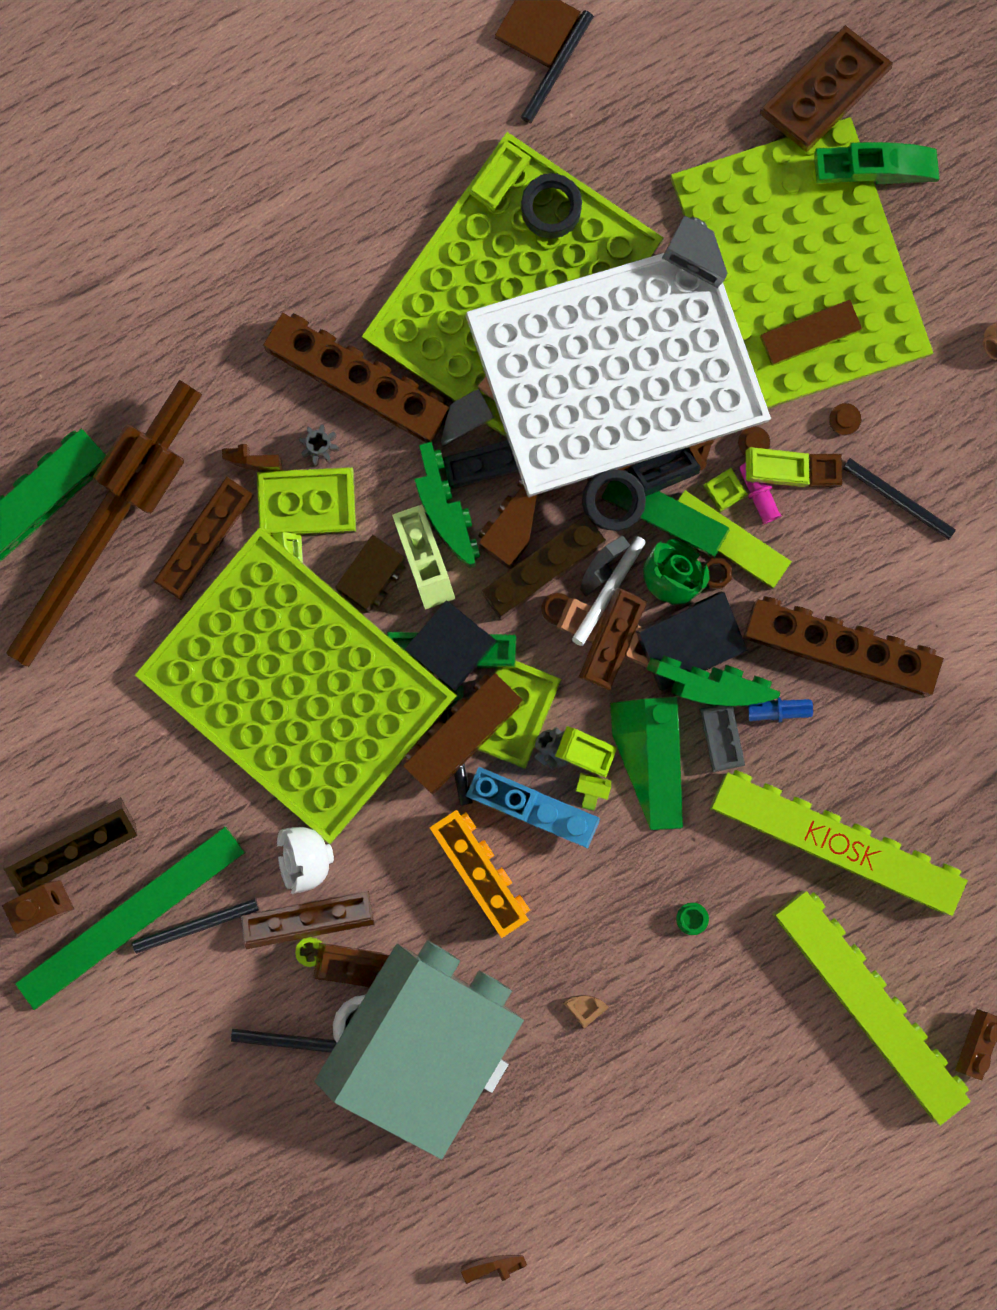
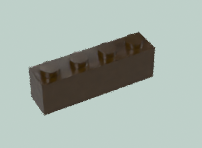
M586 514L483 589L482 595L500 620H503L603 547L606 539Z
M120 797L4 857V871L18 895L21 896L138 836L136 823Z

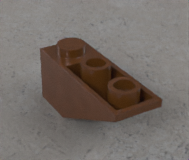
M522 479L517 483L520 489L513 498L508 495L497 509L501 514L494 523L488 521L478 534L481 538L479 547L509 570L529 545L537 495L527 496Z

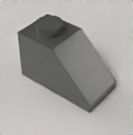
M684 216L662 259L719 288L728 273L714 232L707 228L706 223L702 220Z

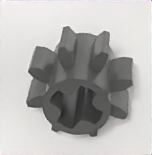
M324 424L320 425L319 430L314 431L308 426L307 438H299L300 444L307 446L301 453L303 458L311 455L314 465L318 464L319 459H325L330 463L331 458L329 455L331 451H339L337 445L331 444V441L337 437L336 433L331 432L327 435ZM319 438H322L326 447L322 446L319 451H315L312 443H317Z
M557 727L553 730L543 731L537 737L534 746L540 751L535 758L544 766L548 765L553 770L556 766L562 767L569 763L555 757L565 732L560 731Z

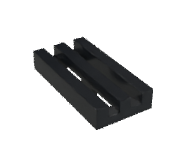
M683 448L629 467L628 473L634 475L644 488L645 496H648L700 474L701 467L689 449ZM683 456L685 457L684 459H682V460H680V461H677V462H675V463H672V464L668 463V462H671V461H673V460H676V459H678V458H680V457H683ZM659 467V469L654 472H651L644 476L642 475L647 471Z

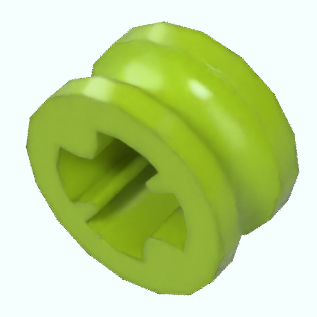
M309 937L304 938L298 943L295 955L300 964L312 967L316 964L317 956H314L315 961H308V957L301 953L302 947L307 948L306 943L310 942L313 943V948L318 949L319 942L322 943V941Z

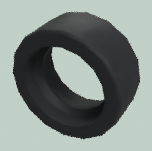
M555 173L543 174L533 179L525 188L521 201L522 217L529 230L536 235L549 239L563 237L571 232L579 222L582 210L581 194L575 183L566 176ZM544 189H559L569 198L570 211L563 221L556 224H547L539 220L534 214L532 206L534 198Z
M611 469L601 472L589 479L583 489L582 506L584 513L588 515L594 525L601 529L613 531L627 529L640 519L645 510L646 496L644 488L639 480L627 471ZM620 481L631 491L633 498L632 506L629 512L622 518L608 519L601 515L596 508V492L606 482Z

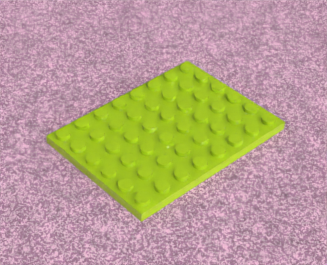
M851 117L839 120L808 152L786 137L671 174L670 179L683 217L698 218L705 222L707 228L714 232L728 273L723 281V285L767 409L932 356L933 354L874 181L816 183L814 151L816 148L848 147L850 143L860 142ZM851 300L862 327L860 332L777 365H771L760 339L761 334Z
M506 132L362 335V340L455 402L477 390L478 385L486 376L465 316L468 311L652 257L663 242L664 237ZM507 140L529 155L531 161L498 208L493 211L471 196L469 189L503 141ZM549 173L564 175L573 181L580 191L582 199V210L577 225L563 237L552 239L540 237L529 230L523 220L521 201L525 188L533 179ZM555 188L540 191L534 198L532 205L536 217L547 224H556L563 221L569 214L571 207L567 195ZM480 390L494 416L492 420L485 424L507 438L495 401Z
M261 527L257 529L135 674L137 678L310 828L320 834L329 844L338 837L401 763L406 754L418 743L457 697L453 691Z

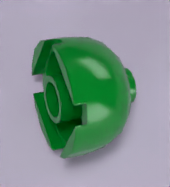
M669 539L666 543H657L651 550L644 563L643 578L649 591L659 600L672 605L684 604L698 596L707 586L710 579L709 569L706 564L702 569L701 563L697 560L700 554L684 542Z

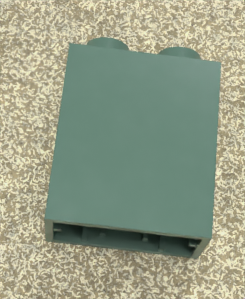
M426 940L418 955L396 943L314 1082L334 1103L442 1160L524 1022V1019L505 1006L513 990L493 977L479 970L471 984H468L453 975L461 960L432 942Z

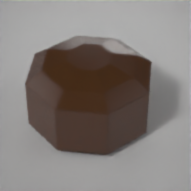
M711 558L706 563L710 578L707 587L709 589L722 590L732 580V567L723 558Z

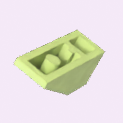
M421 504L392 514L424 608L428 609L443 604L446 600H454L455 595L423 505Z

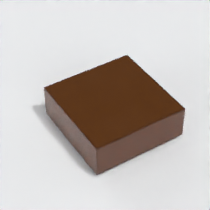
M842 453L809 454V487L842 486Z

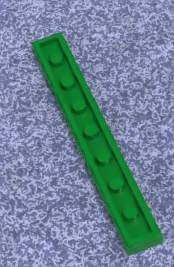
M224 827L15 983V985L33 1010L38 1009L246 852L230 830Z

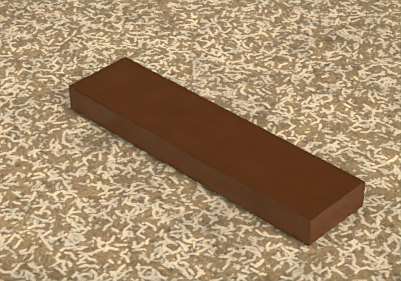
M226 476L153 582L182 600L254 495Z
M369 891L241 916L246 950L375 925Z

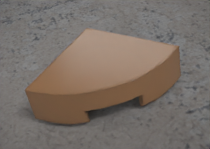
M589 995L574 996L563 1002L583 1028H586L609 1008L602 1000Z

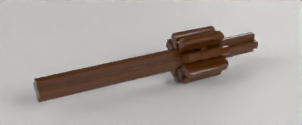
M179 380L146 433L129 424L123 428L93 475L95 481L109 490L10 645L6 652L8 656L29 667L131 506L138 507L149 514L154 511L184 464V459L171 451L169 446L203 394Z

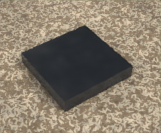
M446 600L409 643L405 651L452 690L456 691L497 642Z

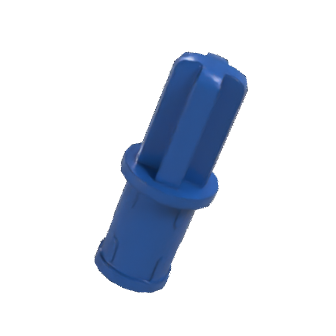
M779 697L777 700L748 705L749 721L778 720L781 723L782 719L810 718L813 716V702L810 699L781 700V697Z

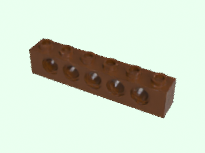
M282 312L263 344L267 353L424 443H433L449 412V407L445 405L447 401L433 392H430L429 395L418 390L419 385L405 376L400 380L390 374L392 370L385 364L377 360L372 364L363 358L364 353L351 345H347L344 348L335 342L337 338L323 329L316 332L308 327L309 322L301 316L293 313L290 317ZM301 339H308L312 342L310 349L305 352L295 349L296 343ZM334 354L340 359L336 366L328 368L322 364L323 359L327 355ZM362 370L366 372L367 378L365 381L353 383L350 380V376L354 371ZM383 386H391L394 388L395 393L389 399H381L377 395L378 390ZM409 402H419L423 406L421 412L417 415L406 413L405 407Z
M764 596L763 600L757 599L754 602L743 639L924 697L933 695L944 659L936 655L937 651L935 649L918 645L917 649L905 646L906 641L901 638L887 635L886 639L874 636V630L863 626H856L855 629L843 626L844 621L835 617L825 616L824 620L813 617V611L803 607L794 606V609L791 610L782 607V601ZM782 617L789 622L790 629L788 633L780 634L775 630V618ZM814 627L819 631L820 641L817 644H812L806 640V628ZM838 637H845L850 641L851 650L849 653L844 654L837 650L836 640ZM869 647H876L881 651L882 659L879 663H872L867 658ZM901 656L908 657L911 660L913 667L910 673H904L899 669L898 660Z

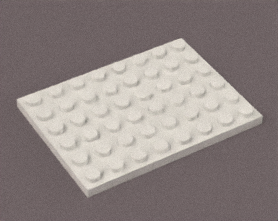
M662 253L466 313L465 316L528 497L594 477L604 471L617 470L771 420L723 282L719 288H716L662 259L664 254Z

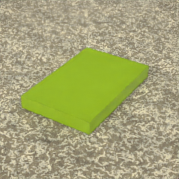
M353 467L257 472L259 527L263 528L271 536L277 532H289L300 535L356 532Z
M516 661L515 669L496 668L494 673L524 701V704L478 750L525 769L561 679Z

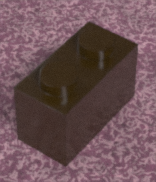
M372 534L335 588L367 612H370L372 607L378 609L388 595L384 590L391 580L396 583L407 568L403 565L406 561L405 557Z

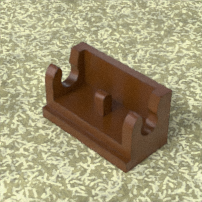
M319 942L313 978L371 987L389 955L382 952Z

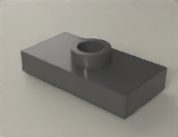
M715 705L700 708L712 772L745 766L733 706Z

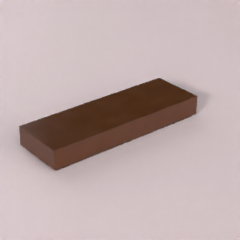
M847 300L761 334L760 339L771 365L774 366L858 333L862 330L851 300Z
M621 588L615 589L579 678L605 690H611L648 601Z

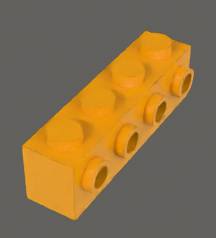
M455 810L429 827L501 938L529 921L525 914L531 910L520 894L514 898L507 886L511 885L512 881L503 867L496 870L490 858L495 855L485 840L478 843L472 833L477 828L467 812L460 815L458 810Z

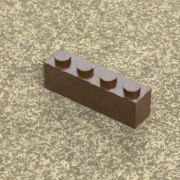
M496 673L491 677L487 674L483 676L473 687L476 691L468 701L464 697L458 701L450 710L453 716L445 724L439 721L428 732L427 735L430 739L422 747L419 744L415 745L404 757L407 762L403 767L432 795L524 704V701Z

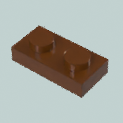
M976 1009L955 1071L981 1081L983 1080L985 1073L990 1067L991 1055L997 1042V1016Z

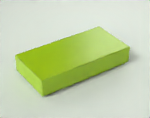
M504 140L469 189V194L495 211L530 163L531 157L507 140Z
M750 447L746 450V481L806 487L810 484L809 453Z
M566 726L555 757L606 778L617 747L575 728Z

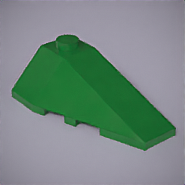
M677 697L649 698L610 703L612 737L617 745L650 830L683 828Z

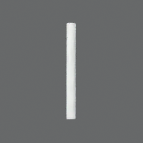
M634 537L630 544L631 546L624 553L574 634L572 641L575 644L583 646L611 601L615 589L619 588L646 544L645 540L641 537Z

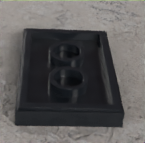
M722 591L636 631L648 663L650 658L661 661L663 655L681 661L680 668L689 672L692 666L706 671L748 651L725 592ZM653 673L659 690L664 691L673 687L675 680Z

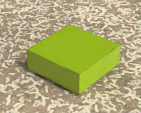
M732 468L703 485L719 512L724 511L748 495Z

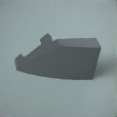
M479 389L450 404L441 439L443 447L494 418Z
M623 535L606 545L590 563L580 587L585 596H588L610 578L613 570L608 564L631 546Z

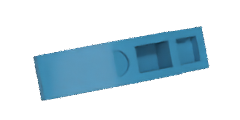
M478 767L466 795L468 798L587 849L600 822V818L481 767Z

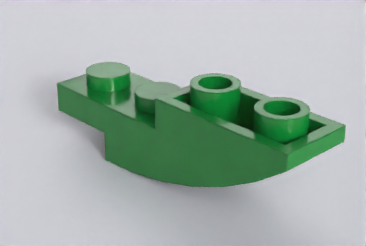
M857 142L850 143L848 147L816 148L814 151L816 183L876 181L877 185L938 182L940 180L937 149L904 143Z
M432 442L421 444L419 447L426 476L414 480L423 508L436 533L449 550L468 568L476 567L475 558H479L480 553L476 539H469L467 528L472 527L468 508L462 509L460 501L447 504L446 500L452 499L448 480L441 481L439 469L444 468L440 449L434 451Z
M663 655L661 661L650 658L646 669L675 680L671 693L706 704L723 706L752 705L777 699L781 693L771 688L772 681L755 675L753 680L750 681L742 678L744 671L729 665H725L724 670L713 667L711 673L692 666L689 672L680 668L681 661Z

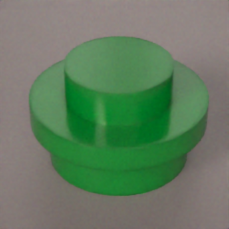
M687 903L678 910L676 923L683 933L698 935L707 928L709 915L702 905Z

